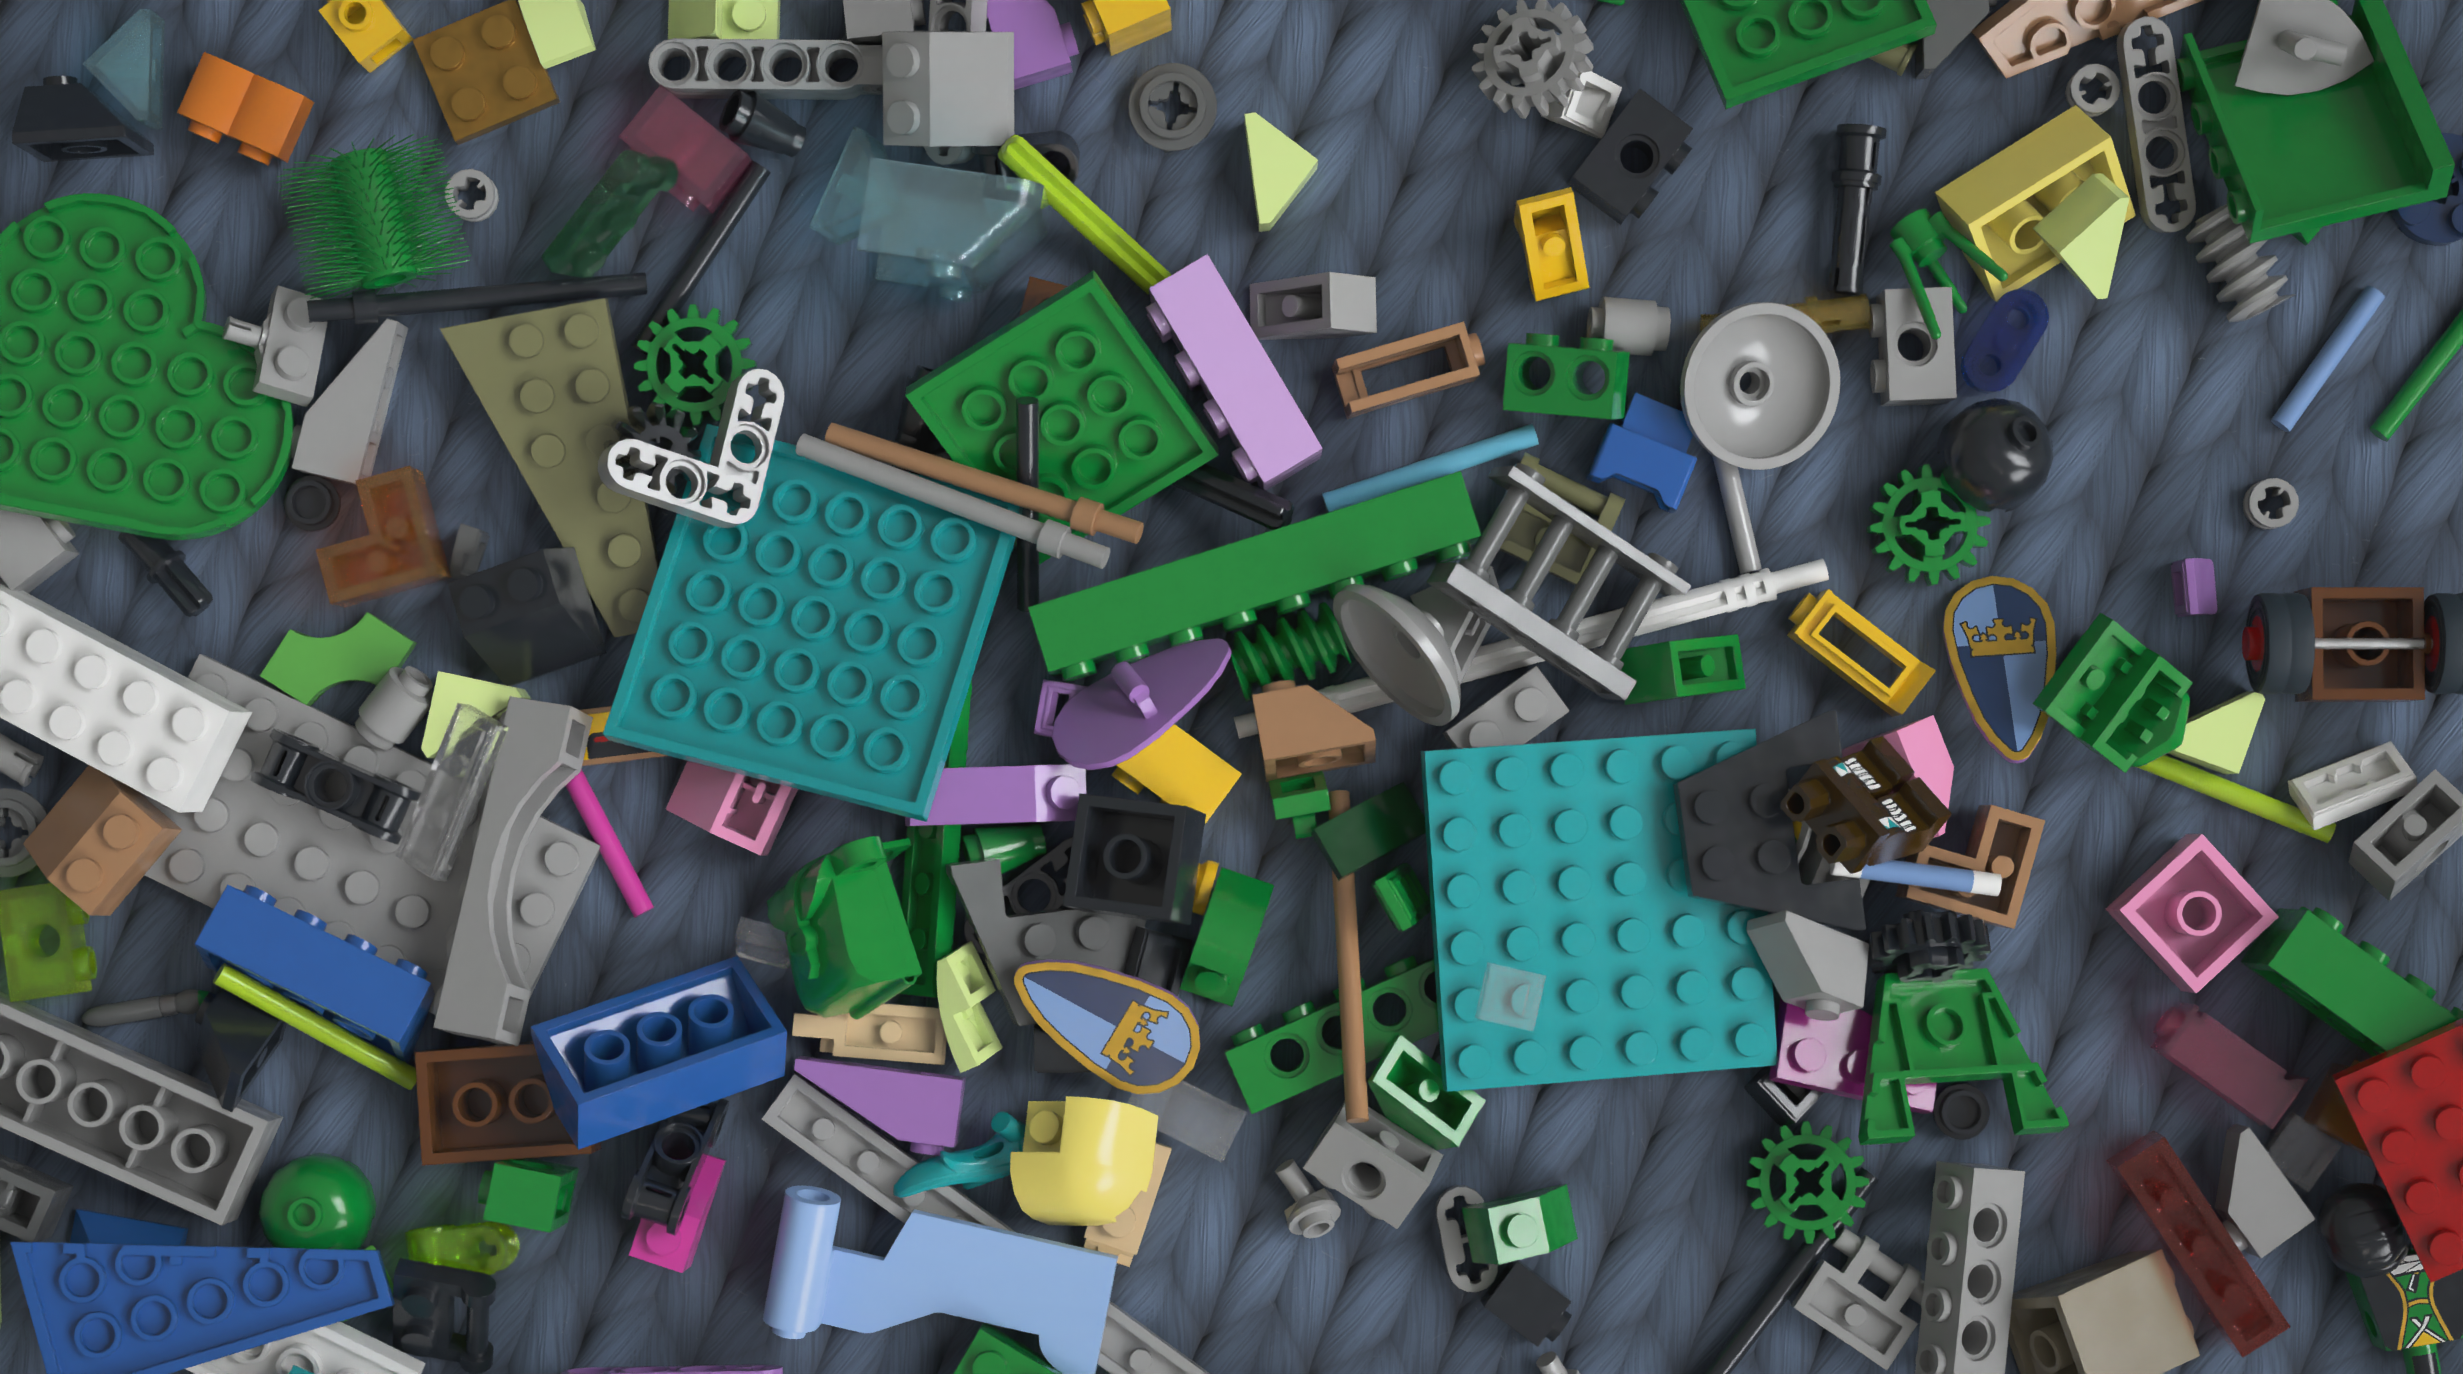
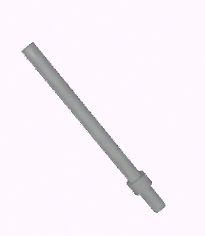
M805 433L800 436L797 442V455L1037 545V551L1057 559L1066 555L1100 569H1103L1110 555L1109 547L1072 534L1071 528L1050 519L1042 523Z

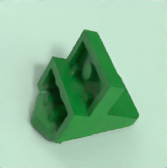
M2099 613L2035 699L2033 705L2088 749L2126 773L2130 767L2146 765L2182 745L2190 706V697L2187 690L2193 682L2162 656L2146 648L2113 619Z

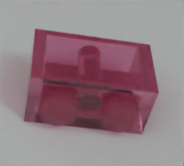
M662 85L658 87L619 135V138L630 148L624 157L648 177H651L658 170L673 182L668 192L692 212L701 205L713 214L736 186L752 162L746 152Z

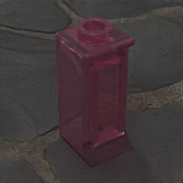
M2182 1002L2178 1009L2171 1006L2157 1022L2153 1033L2158 1037L2150 1048L2259 1126L2265 1124L2270 1129H2274L2309 1077L2299 1075L2284 1076L2287 1072L2211 1016L2205 1012L2198 1011L2199 1007L2197 1005Z

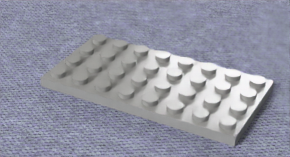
M199 654L188 678L251 711L252 714L203 812L178 813L139 792L182 829L146 872L145 876L213 909L227 885L241 891L245 889L246 885L254 886L277 900L274 907L292 916L299 909L318 917L327 924L325 932L342 940H345L347 934L355 935L374 945L378 949L375 956L395 965L398 958L421 967L428 973L426 980L432 983L436 996L438 989L444 983L449 962L446 955L447 943L452 932L456 930L461 910L459 891L462 881L469 875L474 853L472 835L476 824L482 818L487 797L485 789L396 746H393L390 750L378 748L368 742L355 726L313 706L305 705L292 696L213 658ZM273 728L313 743L320 747V750L374 774L378 773L420 791L421 795L418 801H411L398 832L402 836L399 844H393L372 836L352 826V823L303 801L283 796L252 782L250 779L253 772L261 771L273 744V740L270 737ZM339 771L331 774L325 785L326 794L334 802L342 798L347 788L346 779ZM541 815L525 843L515 874L511 904L513 940L520 968L531 990L530 997L600 854V845L593 840ZM434 999L429 1009V1012L434 1014Z

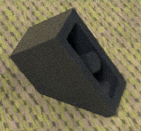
M221 988L218 994L209 992L197 1012L195 1022L202 1025L197 1043V1051L221 1107L233 1112L283 1040L287 1023Z

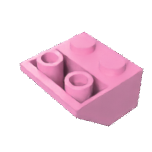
M687 761L666 810L718 837L760 856H765L771 850L798 789Z

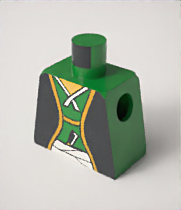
M2410 1247L2405 1259L2389 1274L2363 1278L2345 1271L2373 1346L2384 1351L2402 1349L2406 1374H2441L2436 1343L2463 1338V1269L2431 1283L2414 1248Z

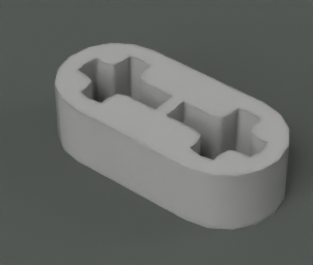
M1454 1185L1447 1188L1439 1196L1436 1203V1219L1446 1268L1452 1282L1459 1289L1467 1292H1479L1488 1288L1494 1282L1498 1272V1265L1488 1264V1267L1480 1269V1279L1470 1281L1465 1272L1457 1273L1456 1265L1465 1262L1463 1243H1468L1467 1234H1460L1459 1224L1455 1218H1446L1445 1210L1454 1207L1453 1198L1456 1196H1463L1467 1204L1483 1203L1484 1200L1475 1189L1466 1185Z

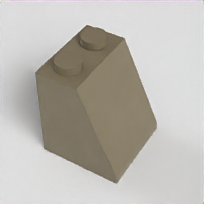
M2162 1249L2127 1252L2013 1293L2008 1341L2020 1374H2162L2200 1356L2194 1340L2193 1325L2184 1312L2175 1286L2174 1272L2166 1261Z

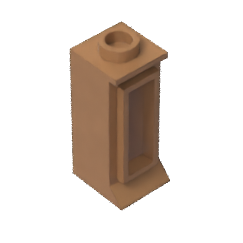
M1463 321L1338 358L1331 368L1348 420L1370 411L1474 382L1480 375L1478 366L1484 365L1485 359L1477 334H1468ZM1444 348L1451 372L1368 396L1361 372Z

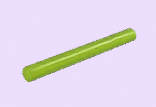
M2167 755L2137 767L2325 843L2331 840L2335 832L2336 823L2313 830L2299 808Z
M224 963L215 975L213 983L402 1087L411 1090L416 1084L415 1067Z

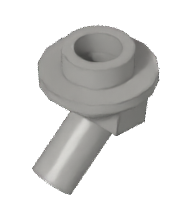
M1294 1159L1287 1160L1278 1166L1275 1172L1296 1202L1284 1211L1290 1232L1296 1235H1303L1305 1238H1317L1331 1231L1334 1227V1222L1341 1213L1340 1206L1332 1193L1325 1188L1315 1192Z

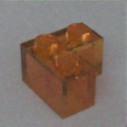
M412 466L355 480L370 535L316 549L330 604L344 608L451 578L423 471Z

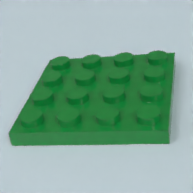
M1679 0L1725 109L1933 35L1936 32L1937 26L1926 0Z
M1094 270L906 387L905 396L954 462L1016 481V399L1025 396L1037 398L1039 400V489L1075 501L1080 497L1103 503L1104 510L1118 515L1125 513L1219 455L1218 446ZM1039 513V521L1042 523L1050 519L1070 527L1069 522ZM1071 529L1072 534L1082 538L1088 535ZM1016 537V540H1015V543H1014L1016 547H1017V537ZM1039 552V564L1052 556Z

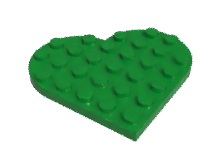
M83 193L56 198L45 202V207L31 213L17 224L13 221L0 234V510L166 540H191L212 536L231 529L257 512L276 491L289 466L294 429L291 403L252 391L257 370L254 347L222 339L224 327L205 321L207 298L202 273L195 255L176 231V228L160 214L143 204L127 198L100 193Z

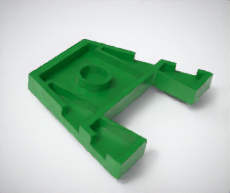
M1987 968L1956 970L1952 974L1953 979L1938 983L1932 981H1911L1905 983L1900 981L1898 973H1887L1877 980L1858 1135L1860 1145L1903 1143L1916 1136L1905 1086L1907 1084L2002 1079L2014 1135L2056 1133L2069 1126L2068 1118L2062 1106L2055 1108L2043 1085L2048 1080L2038 1062L2031 1063L2019 1041L2017 1034L2021 1030Z

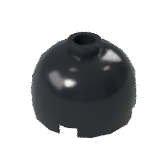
M1993 398L1979 401L1966 407L1943 427L1937 442L1938 454L1944 450V459L1948 466L1942 471L1947 484L1961 500L1977 510L1990 512L1995 508L2006 509L2005 512L2015 510L2025 503L2046 482L2053 461L2052 440L2045 424L2031 409L2020 402L2007 399Z

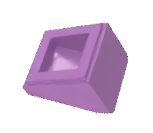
M2188 558L2172 562L2171 576L2175 615L2177 617H2189L2217 613L2214 565L2212 560Z

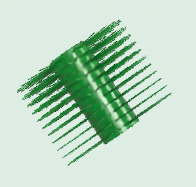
M414 134L385 149L381 147L396 135L392 136L378 148H370L374 138L367 149L356 150L353 142H351L354 149L352 152L343 154L330 148L341 154L336 158L310 155L332 159L331 162H294L326 165L283 170L320 169L277 176L282 177L315 171V173L276 182L306 178L297 182L282 184L284 186L281 187L308 182L297 187L279 191L313 186L281 195L282 197L297 192H307L299 196L283 198L282 200H292L297 197L313 195L306 199H298L294 202L282 204L287 205L313 200L304 204L289 206L287 210L299 206L312 205L305 209L284 214L313 208L317 209L288 217L287 219L314 214L303 219L288 222L317 218L313 221L289 226L288 228L317 223L304 228L293 229L299 231L316 228L290 236L323 231L292 240L318 237L306 242L295 243L294 245L321 241L317 244L297 249L320 246L308 251L299 252L298 254L322 251L296 259L327 254L298 263L321 260L300 267L327 263L320 267L300 271L299 273L327 268L311 274H305L304 277L321 273L326 274L302 281L331 277L304 285L328 282L306 290L331 286L327 289L305 295L339 287L344 288L310 299L350 288L325 298L328 299L358 287L360 288L355 291L363 288L367 290L378 289L375 295L381 288L393 287L396 293L394 286L402 283L417 287L408 283L412 279L436 281L416 277L417 275L452 274L424 272L461 268L463 266L438 269L429 268L470 261L465 260L435 265L471 256L466 255L445 259L465 253L467 250L459 253H446L469 246L439 251L465 243L444 245L464 238L440 240L466 232L446 237H437L453 231H459L462 228L439 232L446 228L463 224L432 229L433 227L461 220L436 223L448 218L458 217V215L433 219L437 216L460 210L430 215L446 209H453L456 205L432 210L439 206L456 202L424 207L455 198L454 196L443 200L429 201L453 193L426 197L430 194L454 188L423 193L436 188L447 187L448 184L425 188L432 184L450 181L451 179L418 185L419 183L450 175L422 179L434 174L447 172H442L443 170L419 175L423 172H430L447 166L416 171L429 166L440 165L441 162L418 166L425 162L445 157L411 163L444 153L440 152L424 157H415L427 152L441 150L437 148L412 153L416 150L441 145L442 143L400 152L438 140V138L408 147V144L425 138L422 137L388 151L386 150ZM420 181V182H416V183H412V184L406 185V184L411 183V182ZM427 203V204H423V205H420V206L413 207V206L418 205V204ZM435 221V222H432V223H429V224H422V223H425V222ZM434 225V226H431V227H427V228L420 229V228L425 227V226ZM334 231V232L329 233V234L320 235V234H323V233H327V232ZM442 243V244H439V245H436V246L427 247V246H429V245ZM446 256L439 259L431 260L436 257ZM332 258H338L336 260L326 261ZM333 268H339L336 270L326 271ZM336 281H342V282H340V283L330 284V283H333V282H336ZM352 292L349 293V294H347V295H345V296H343V297H341V298H344V297H347V296L351 295Z

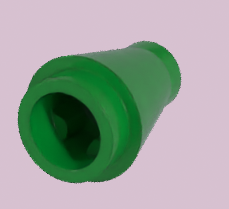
M1039 823L1020 826L973 828V834L961 836L965 862L990 858L1000 859L1001 875L1036 857L1047 854L1044 835Z

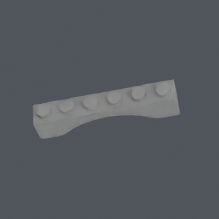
M510 696L507 710L499 719L497 727L499 745L494 765L488 770L485 778L484 789L487 797L482 818L476 824L472 835L473 858L469 875L462 881L459 891L461 910L456 930L452 932L447 943L446 955L449 962L444 983L438 989L434 999V1014L436 1018L433 1028L460 1036L519 1046L531 990L520 968L513 940L511 904L515 874L525 843L540 815L558 792L581 772L593 717L572 706Z

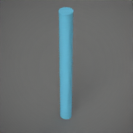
M1529 424L1323 493L1322 497L1329 513L1539 445L1537 434L1533 424Z

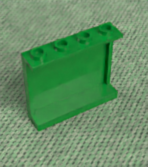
M2355 0L2352 15L2348 16L2362 33L2374 62L2347 80L2315 92L2282 95L2263 93L2234 86L2247 40L2199 51L2192 33L2183 35L2180 58L2176 59L2180 91H2188L2192 101L2191 116L2194 128L2198 135H2206L2210 145L2209 161L2213 175L2217 180L2224 179L2228 189L2227 205L2230 217L2234 224H2242L2249 244L2447 197L2455 163L2383 0Z

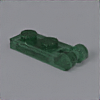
M633 150L623 151L542 254L541 258L549 270L553 273L580 278L592 277L605 264L606 258L626 232L634 227L638 217L659 190L668 191L674 187L678 179L676 163L669 158L660 156L649 158V156L642 152Z

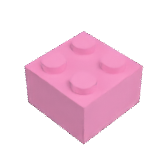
M2186 834L2106 908L2109 914L2180 991L2198 993L2279 918L2203 834Z

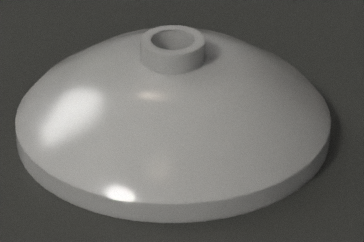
M1772 302L1746 303L1717 316L1701 331L1692 344L1685 359L1681 375L1680 395L1683 413L1696 440L1704 449L1719 460L1733 466L1752 470L1780 467L1804 455L1820 440L1827 430L1838 404L1840 370L1835 350L1829 338L1809 316L1783 304ZM1749 372L1752 379L1751 385L1747 390L1742 391L1739 384L1740 379L1745 373Z
M1350 584L1338 592L1333 600V611L1343 638L1356 660L1379 688L1402 709L1425 723L1443 726L1457 716L1460 709L1461 688L1455 661L1448 644L1443 638L1444 631L1439 622L1430 613L1420 611L1409 601L1371 585Z

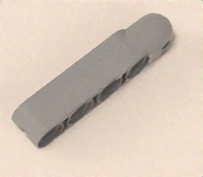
M674 38L664 40L656 45L650 54L648 63L650 73L660 88L669 96L676 98L729 99L737 90L745 93L755 91L765 99L847 100L856 98L859 95H883L882 45H855L844 40ZM679 56L690 60L691 67L686 77L677 81L664 78V68L669 60ZM739 57L746 61V71L741 78L735 81H725L719 78L720 66L728 58ZM784 58H796L802 62L801 73L794 80L783 82L774 78L775 67ZM849 58L858 63L857 73L849 81L836 82L829 78L830 67L838 59Z

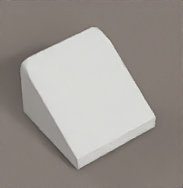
M1591 71L1579 72L1578 77L1585 86L1583 91H1575L1570 88L1565 93L1569 105L1564 108L1556 100L1549 103V114L1544 118L1602 139L1622 87Z

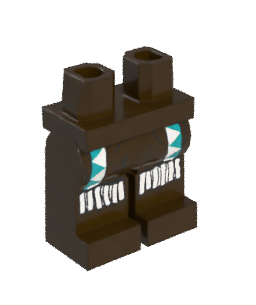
M1883 735L1869 740L1862 751L1843 758L1835 756L1828 760L1824 758L1815 761L1802 779L1790 789L1781 801L1780 806L1792 822L1805 821L1818 836L1816 838L1817 850L1829 864L1840 862L1850 874L1861 871L1866 864L1874 866L1922 852L1952 815L1920 777L1909 780L1915 771Z

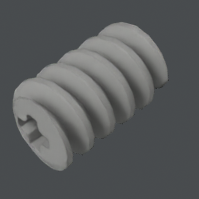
M2227 204L2194 222L2196 226L2186 236L2188 244L2202 242L2207 244L2196 256L2198 264L2217 263L2206 276L2208 283L2224 281L2227 283L2216 295L2218 302H2237V305L2226 315L2228 322L2246 321L2296 295L2278 296L2277 291L2285 284L2288 278L2285 274L2267 275L2266 272L2278 260L2276 255L2257 256L2256 252L2267 240L2249 244L2242 224L2233 223Z

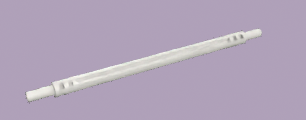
M1819 559L1775 572H1770L1769 568H1765L1755 573L1742 574L1736 578H1728L1714 584L1688 590L1686 595H1669L1655 599L1634 637L1713 615L1737 611L1739 608H1748L1765 601L1777 600L1778 593L1827 581L1829 576L1824 559ZM1624 608L1582 619L1576 630L1580 634L1577 642L1587 649L1602 646ZM1512 638L1480 646L1461 683L1545 660ZM1370 676L1317 690L1349 713L1394 702L1379 688ZM1254 712L1233 717L1239 739L1258 734Z

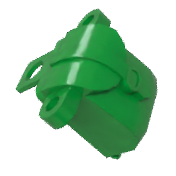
M871 836L845 843L828 854L822 855L802 866L789 878L786 885L767 900V916L774 928L785 933L796 991L806 1010L824 1018L849 1013L852 1018L858 1020L913 985L917 977L922 974L887 862L912 846L909 838L882 843L879 836Z

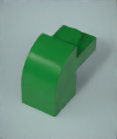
M1221 867L1180 989L1233 1007L1274 888L1273 884Z

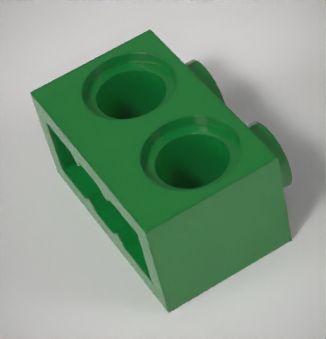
M1526 333L1525 343H1508L1503 410L1600 419H1624L1630 352L1613 350V339L1580 337V348L1559 346L1560 335ZM1539 357L1548 363L1551 372L1548 383L1541 389L1537 388L1529 377L1530 366ZM1592 362L1598 363L1605 373L1604 385L1596 393L1590 392L1583 382L1584 370Z

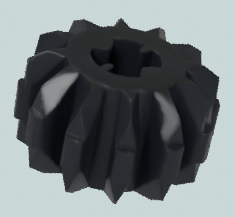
M652 402L646 413L638 406L629 407L628 417L630 425L619 420H614L611 423L612 429L621 435L619 441L625 439H636L646 443L653 441L656 442L655 446L695 460H699L702 457L701 451L687 447V444L698 436L697 429L691 426L682 427L685 414L676 409L666 414L664 405L661 403ZM606 441L603 444L604 450L617 441ZM629 454L616 460V465L623 468V478L625 479L635 473L652 476L654 469L658 465L656 462L655 467L645 471L630 464L631 455ZM673 468L666 476V486L672 495L677 493L675 476L690 481L688 475L680 469Z

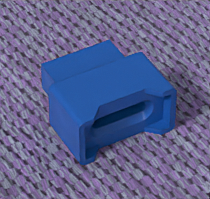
M1635 392L1621 426L1612 423L1607 425L1586 479L1595 483H1601L1610 478L1617 479L1653 494L1659 509L1674 513L1680 504L1698 459L1686 453L1693 434L1686 422L1683 411Z

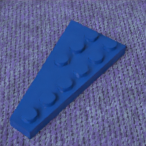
M10 1242L47 1374H169L395 1305L380 1250Z

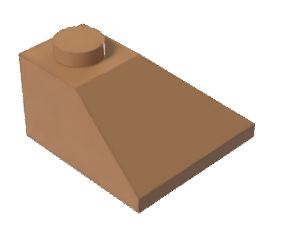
M1293 680L1277 681L1264 685L1262 687L1263 693L1252 695L1266 782L1319 771L1325 772L1375 763L1376 738L1374 729L1309 685L1296 687Z

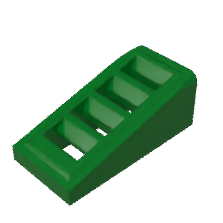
M1401 863L1371 880L1372 884L1370 886L1395 929L1405 931L1431 911L1430 899L1408 863Z

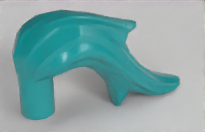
M1005 1111L997 1113L991 1121V1127L996 1134L990 1140L970 1149L955 1152L940 1151L939 1156L917 1163L898 1179L893 1188V1195L902 1198L930 1189L962 1183L963 1188L968 1190L1010 1175L1011 1152L1023 1151L1026 1124L1018 1121Z

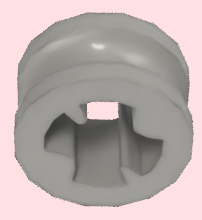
M2100 64L2086 65L2079 69L2067 82L2065 90L2066 101L2070 108L2077 105L2090 118L2098 117L2107 112L2118 100L2120 84L2116 74L2107 66ZM2093 78H2097L2103 83L2099 91L2106 90L2105 99L2098 98L2090 104L2083 100L2082 96L2086 91H2079L2080 83L2087 84Z
M474 169L461 170L455 173L450 178L451 180L447 182L448 185L445 189H454L445 191V193H453L446 195L445 199L454 196L455 198L448 199L446 202H456L448 204V206L456 205V207L450 210H460L454 213L461 219L469 222H480L489 218L497 209L499 202L498 189L494 182L483 172ZM470 182H480L477 188L482 192L486 191L485 200L476 201L474 209L466 210L467 204L461 199L458 200L459 191L469 190Z
M2279 478L2265 479L2252 485L2245 493L2243 499V512L2247 520L2255 527L2264 530L2275 529L2290 523L2296 516L2299 508V499L2294 487L2287 481ZM2265 489L2273 490L2272 497L2281 495L2284 506L2276 509L2275 515L2277 519L2268 518L2270 512L2261 513L2258 508V501L2266 498Z

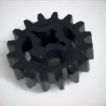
M1917 910L1905 913L1900 923L1893 925L1885 924L1881 926L1882 932H1871L1869 940H1865L1869 944L1868 965L1872 967V973H1898L1900 981L1905 983L1911 981H1932L1938 983L1953 979L1952 974L1956 970L1974 967L1973 961H1985L1987 959L1986 954L1991 953L1988 928L1985 926L1984 920H1973L1970 914L1957 917L1956 912L1951 910L1944 912Z

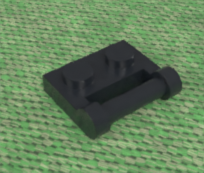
M399 1258L393 1279V1299L395 1305H393V1348L414 1356H426L459 1362L466 1372L472 1374H480L489 1370L493 1365L494 1352L492 1343L488 1341L489 1307L495 1301L496 1282L494 1278L482 1272ZM455 1297L461 1298L467 1306L466 1335L454 1333Z

